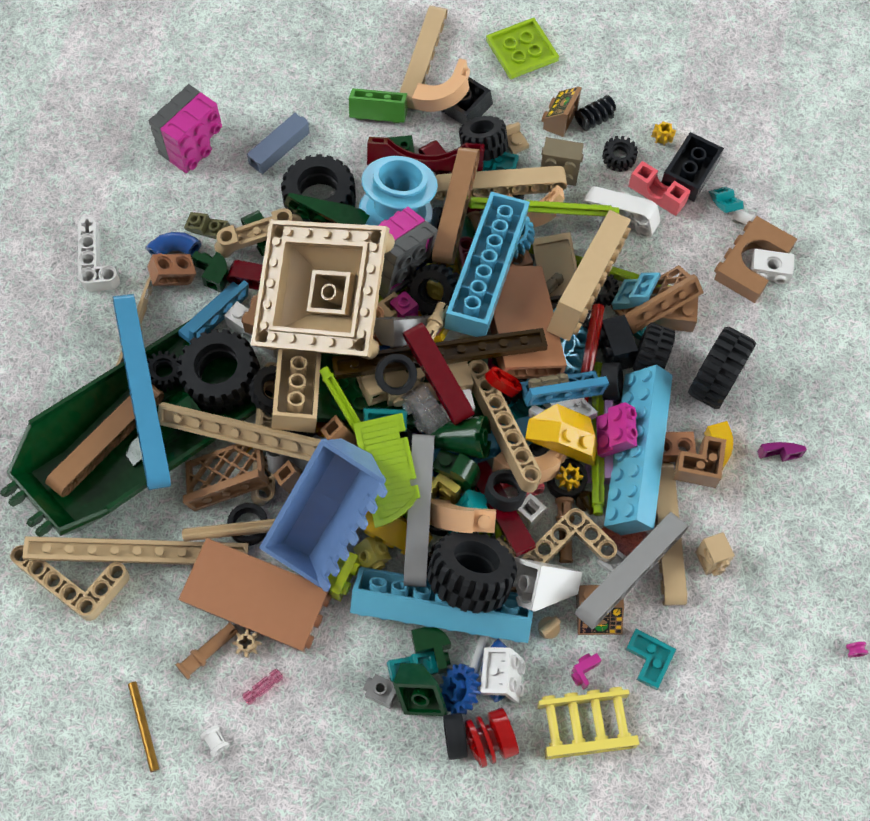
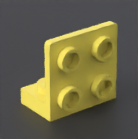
M440 473L436 477L433 476L431 499L440 496L439 499L450 500L452 504L456 505L460 500L461 486Z

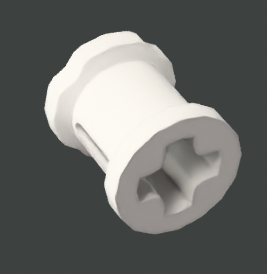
M218 725L212 726L200 735L201 739L205 740L210 748V755L212 757L217 756L230 746L221 736Z

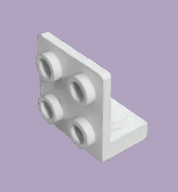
M484 647L481 694L505 695L514 703H520V697H523L524 686L521 683L522 674H525L526 669L523 658L511 648Z

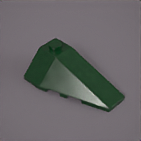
M294 193L288 194L284 204L303 219H310L313 222L365 225L370 216L360 208Z
M182 389L163 401L201 411L190 395ZM160 425L164 447L187 433V431ZM138 433L122 450L134 468L143 462Z

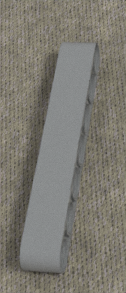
M412 435L411 455L416 479L410 480L411 486L418 485L421 498L417 499L408 510L404 586L426 587L435 435Z
M670 512L578 607L575 615L591 629H594L683 536L689 526Z

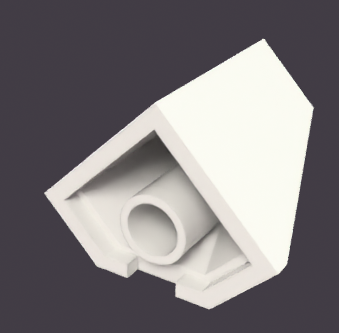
M514 557L517 565V575L513 587H516L518 593L516 597L518 606L531 611H537L578 594L582 572L567 567Z

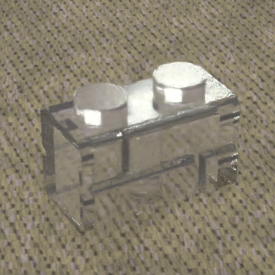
M419 384L401 397L404 401L401 404L408 415L412 413L416 420L413 424L420 433L424 432L430 435L449 422V419L426 384Z

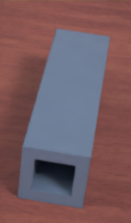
M296 113L292 114L247 153L249 165L259 173L264 174L310 133L307 119L303 116L300 117Z

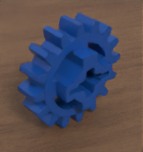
M454 664L453 669H447L448 675L442 676L444 683L440 684L439 687L442 688L441 694L447 711L451 712V714L461 713L466 715L467 710H473L472 703H478L476 695L481 694V691L477 690L481 682L477 681L479 674L474 673L475 668L469 667V665Z

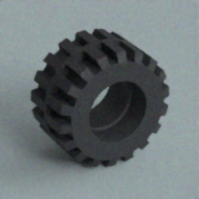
M475 117L463 123L462 127L459 128L461 145L464 143L484 144L483 161L498 158V156L503 155L507 151L506 124L498 117Z
M434 263L417 269L415 274L411 275L410 279L412 281L407 284V287H410L407 293L418 303V310H421L420 314L432 315L438 302L446 304L443 309L447 305L449 306L458 282L457 277L459 276L457 272H452L453 268L446 267L445 264L438 265V263ZM430 278L438 280L443 287L444 293L441 301H435L427 294L426 285Z
M650 322L639 343L638 352L633 363V370L638 371L653 365H658L665 369L674 345L675 330Z

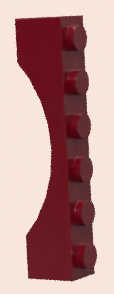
M369 137L367 142V165L383 157L404 156L418 160L430 168L432 172L445 170L452 173L458 148L443 154L423 155L405 150L389 138ZM464 143L461 145V148L479 149L480 156L477 172L483 171L484 144Z

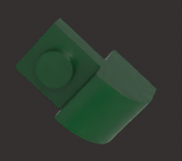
M195 251L192 255V260L195 267L205 270L201 276L204 286L221 293L228 283L226 278L229 270L225 258L218 252L212 258L207 253Z
M440 449L433 462V471L451 478L465 492L467 490L473 491L481 477L479 466L462 453H459L457 456Z
M435 627L411 630L415 654L433 651L438 674L446 673L447 666L451 665L448 652L443 651L451 649V642L448 636L442 630Z

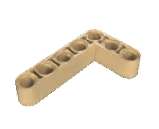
M574 508L569 510L536 543L535 549L527 552L522 558L548 563L566 544L577 536L600 560L610 562L616 557L617 545L582 510ZM573 515H578L582 521L580 524L574 525L569 519ZM559 530L566 533L565 539L557 540L554 537L555 532ZM590 530L595 531L597 538L595 540H588L585 537L586 532ZM544 545L551 549V552L545 556L538 552L539 548ZM610 546L613 549V553L610 556H605L602 554L601 548ZM512 586L511 592H517L516 587Z
M24 545L16 546L10 554L11 560L19 569L86 621L95 620L128 583L130 578L128 570L122 563L113 562L84 592L46 561H19L21 556H23ZM39 567H44L41 573L35 574ZM123 571L119 578H113L116 572ZM60 580L57 586L51 587L53 581ZM108 588L106 594L99 595L101 589ZM76 592V596L73 599L67 600L70 593ZM93 605L90 612L84 613L86 606Z

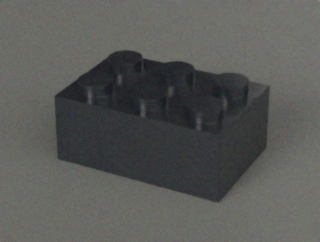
M690 132L665 170L661 183L670 186L674 181L691 190L688 199L695 202L718 165L724 148Z

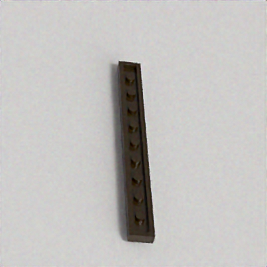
M543 328L435 343L447 364L545 351L548 347ZM408 346L379 350L377 356L369 360L350 355L332 357L336 380L375 374L378 362L390 354H402L410 358L416 368L421 367ZM394 361L385 367L383 373L408 369L403 363Z

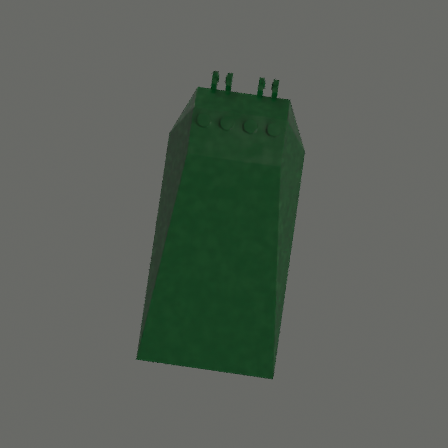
M186 323L145 348L146 358L152 359L151 355L153 353L156 356L159 355L158 351H162V354H165V351H169L170 355L174 353L176 357L184 355L182 350L185 345L189 346L190 343L179 336L178 331ZM221 357L211 361L202 373V381L209 384L225 382L235 373L237 361L228 357ZM124 361L28 420L26 430L7 470V476L12 482L5 486L0 494L8 497L19 489L20 491L9 499L8 503L10 506L14 507L22 503L25 498L33 504L39 512L31 516L26 524L32 528L41 523L44 518L47 520L35 531V534L39 537L47 534L52 527L60 536L79 532L108 515L148 487L143 462L134 468L122 451L137 433V428L67 496L61 497L45 483L49 474L130 396ZM161 365L156 370V374L160 377H167L172 372V368L169 365ZM180 381L178 386L173 385L174 389L170 390V387L167 388V391H163L160 388V391L164 393L162 402L180 389L186 392ZM265 391L266 395L273 397L270 391ZM251 398L243 400L244 404L240 407L238 404L233 406V410L230 411L223 408L222 412H215L213 408L209 411L203 409L202 405L198 406L202 412L244 421L256 413V405L252 403ZM187 432L164 447L169 472L217 439Z

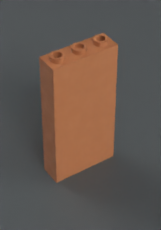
M510 266L490 324L491 335L538 328L544 329L548 345L547 350L496 357L498 367L517 379L539 378L549 375L556 376L557 374L564 373L567 366L560 337L547 331L554 312L542 266Z
M206 538L178 600L304 652L306 648L310 649L313 643L314 636H312V632L315 627L319 628L323 619V615H320L323 606L328 607L332 595L329 594L330 589L328 592H325L322 588L304 577Z

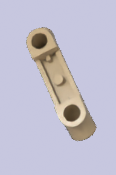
M282 208L272 211V216L237 228L234 225L224 227L217 233V241L214 245L215 251L224 258H229L236 250L266 241L269 220H303L298 214H292L289 209Z

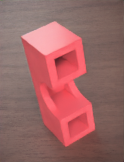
M642 161L632 172L628 187L677 216L686 205L691 190L676 181L670 186L662 184L657 177L658 170Z

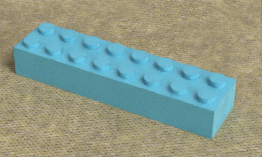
M495 192L490 193L446 312L445 329L474 337L487 335L527 219L529 201Z
M658 365L625 374L621 403L626 402L635 407L637 413V447L614 454L604 527L621 536L653 530L655 526L673 378L672 374Z
M360 567L352 590L350 613L359 616L377 617L382 620H395L405 624L412 623L425 627L442 628L448 631L465 632L471 635L489 636L494 639L512 640L517 643H528L533 611L518 606L516 600L518 593L510 592L507 601L501 607L491 612L484 613L481 611L478 614L472 613V611L463 612L460 611V608H453L448 605V602L440 600L438 594L432 591L428 579H426V587L404 586V574Z

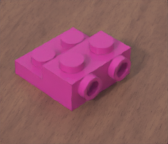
M624 402L608 408V413L596 417L598 456L604 458L637 447L638 433L636 430L637 413L635 407Z

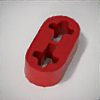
M493 366L485 374V379L492 387L510 397H514L522 390V385L517 378L496 366Z

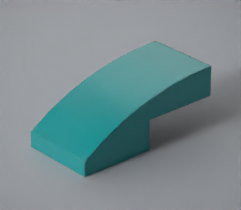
M725 186L708 191L713 202L723 212L729 213L744 209L743 201L735 198L733 189Z
M433 651L412 654L410 657L388 660L387 662L392 682H394L400 663H420L424 665L431 675L438 673Z

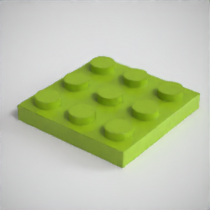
M534 17L486 35V42L510 80L559 61L558 53Z

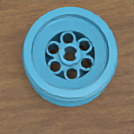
M404 156L383 157L373 161L365 168L361 180L366 194L362 197L359 208L370 215L365 225L378 226L383 220H388L397 211H402L406 207L411 208L424 218L425 221L431 223L433 208L430 201L437 193L438 184L435 174L430 168L418 160Z

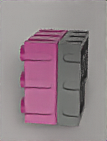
M190 84L186 85L168 104L164 105L157 114L148 120L155 138L156 147L158 148V154L184 173L194 170L203 157L206 158L210 155L212 150L210 138L214 134L219 133L222 128L217 103Z
M409 207L402 211H397L394 216L388 220H383L378 225L390 228L389 233L395 239L394 247L391 251L384 254L379 295L383 299L393 292H399L407 286L408 282L412 281L410 277L415 273L416 268L430 259L438 229Z

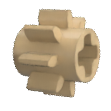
M248 629L245 630V634L236 633L238 639L232 642V644L238 646L236 650L238 655L243 651L246 658H249L252 652L258 654L256 648L262 645L261 642L256 640L259 635L255 632L250 635V630ZM248 638V640H250L252 644H249L246 649V647L242 644L247 642Z

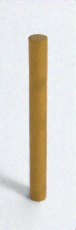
M134 681L128 684L149 769L152 773L159 770V765L138 685Z

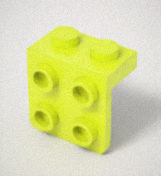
M352 552L349 553L346 561L339 558L337 564L340 572L337 577L331 573L328 577L331 584L329 594L332 595L333 599L340 602L343 596L348 594L351 588L350 581L353 575H357L361 565L358 555Z

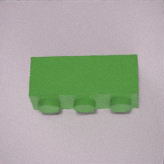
M352 88L349 96V118L405 123L407 116V93Z

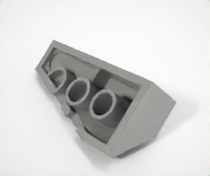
M431 315L377 317L373 331L381 345H388L390 349L400 348L403 345H407L402 333L421 322L426 327V321ZM445 318L443 320L444 325L440 329H443L445 326Z

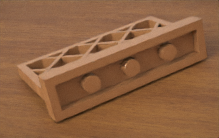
M678 265L660 276L652 294L657 293L656 296H650L648 301L639 306L613 311L618 316H626L631 332L634 334L645 328L650 322L657 321L704 292L698 277L695 274L690 275Z
M234 444L185 462L187 494L183 495V503L193 511H198L268 486L269 478L265 475L263 450L256 448L249 455L246 452L250 447ZM233 452H239L232 462L227 460ZM245 455L249 459L241 468L238 466V463ZM220 458L214 469L209 467L214 459ZM254 461L257 462V469L248 472ZM225 462L230 464L224 474L219 472ZM201 464L202 466L197 474L193 475V467ZM235 468L240 470L236 477L229 478ZM207 469L211 470L212 472L205 481L200 479ZM216 475L221 476L218 483L210 485ZM198 481L203 483L199 490H193Z

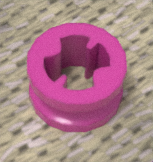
M866 642L847 644L846 649L849 650L848 657L868 655V650H865Z

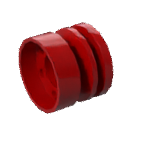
M502 707L487 713L488 724L486 725L480 716L475 718L477 728H475L471 719L465 721L466 738L469 748L481 768L487 767L485 755L488 756L492 764L496 763V751H499L504 760L519 755L514 731Z

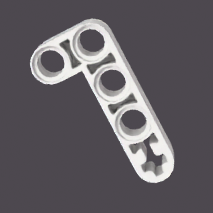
M593 186L582 201V204L588 205L596 204L619 207V214L631 219L630 222L635 223L637 233L646 235V238L652 237L660 223L658 206L655 202L648 199Z
M83 217L78 223L79 280L83 288L88 292L113 290L120 285V278L114 267L108 265L100 266V232L92 217Z

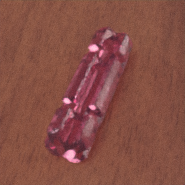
M274 669L269 673L268 677L265 676L252 686V690H247L243 693L242 697L248 705H251L256 701L257 697L260 698L274 687V683L277 684L283 680V675L278 669Z

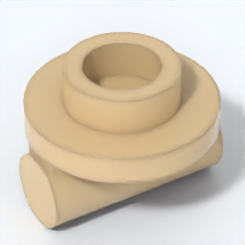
M557 616L541 619L538 624L539 634L545 639L555 638L560 632V619Z

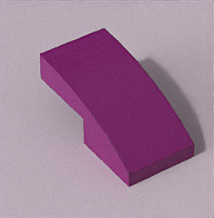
M773 442L761 444L757 453L760 459L780 455L782 462L801 458L807 449L806 446L795 443Z

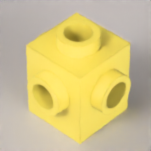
M377 536L375 538L366 537L353 548L355 554L358 555L361 567L382 570L385 567V563L392 559L387 546L382 542L381 538Z

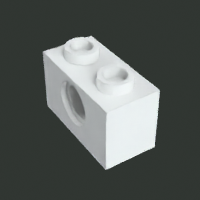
M755 249L751 256L750 270L769 281H774L776 284H789L794 271V254Z

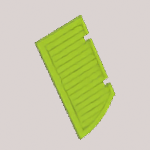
M402 413L353 424L358 447L372 454L382 475L386 479L384 483L387 489L386 496L381 498L377 495L375 498L378 506L375 514H372L375 528L385 526L400 518L413 506L417 499L421 498L418 485L411 486L410 480L416 479L408 437L400 438V432L406 431Z

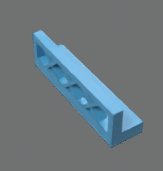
M243 281L237 285L235 282H232L178 331L179 336L190 343L192 338H199L201 336L200 333L206 331L208 334L225 319L224 315L236 301L242 303L248 297L249 283Z
M596 371L568 375L570 382L530 388L529 391H527V388H529L528 381L520 383L522 385L521 394L526 406L529 407L603 395L609 382L606 376L598 377Z

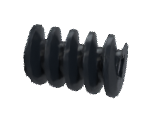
M606 95L574 111V116L580 127L587 132L590 127L594 128L596 124L600 125L602 121L606 122L608 118H614L616 104L612 97Z

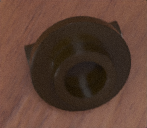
M582 491L576 497V506L578 509L592 515V492Z

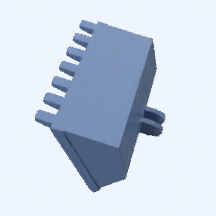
M342 438L321 439L259 548L322 588L323 591L328 592L331 587L328 579L330 573L337 577L340 572L337 564L339 558L346 561L349 557V552L346 548L348 543L350 542L351 545L355 546L359 540L356 534L357 528L360 527L362 530H365L368 526V521L365 517L368 510L371 514H375L378 506L375 498L377 495L384 498L387 494V489L384 485L386 479L382 475L372 454Z

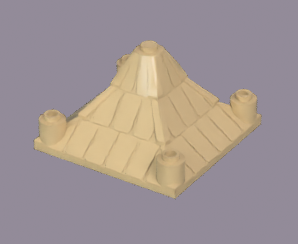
M269 220L251 346L263 347L269 350L287 349L359 356L368 360L375 358L379 352V344L373 339V330L376 320L384 254L391 251L395 244L393 235L389 233L390 228L377 225Z

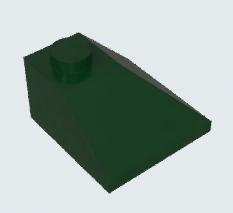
M400 663L393 685L403 713L405 715L442 717L443 715H448L438 682L424 665L420 663Z

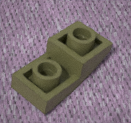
M190 212L184 229L194 234L217 239V233L222 228L230 226V224L226 220L210 219L208 214Z

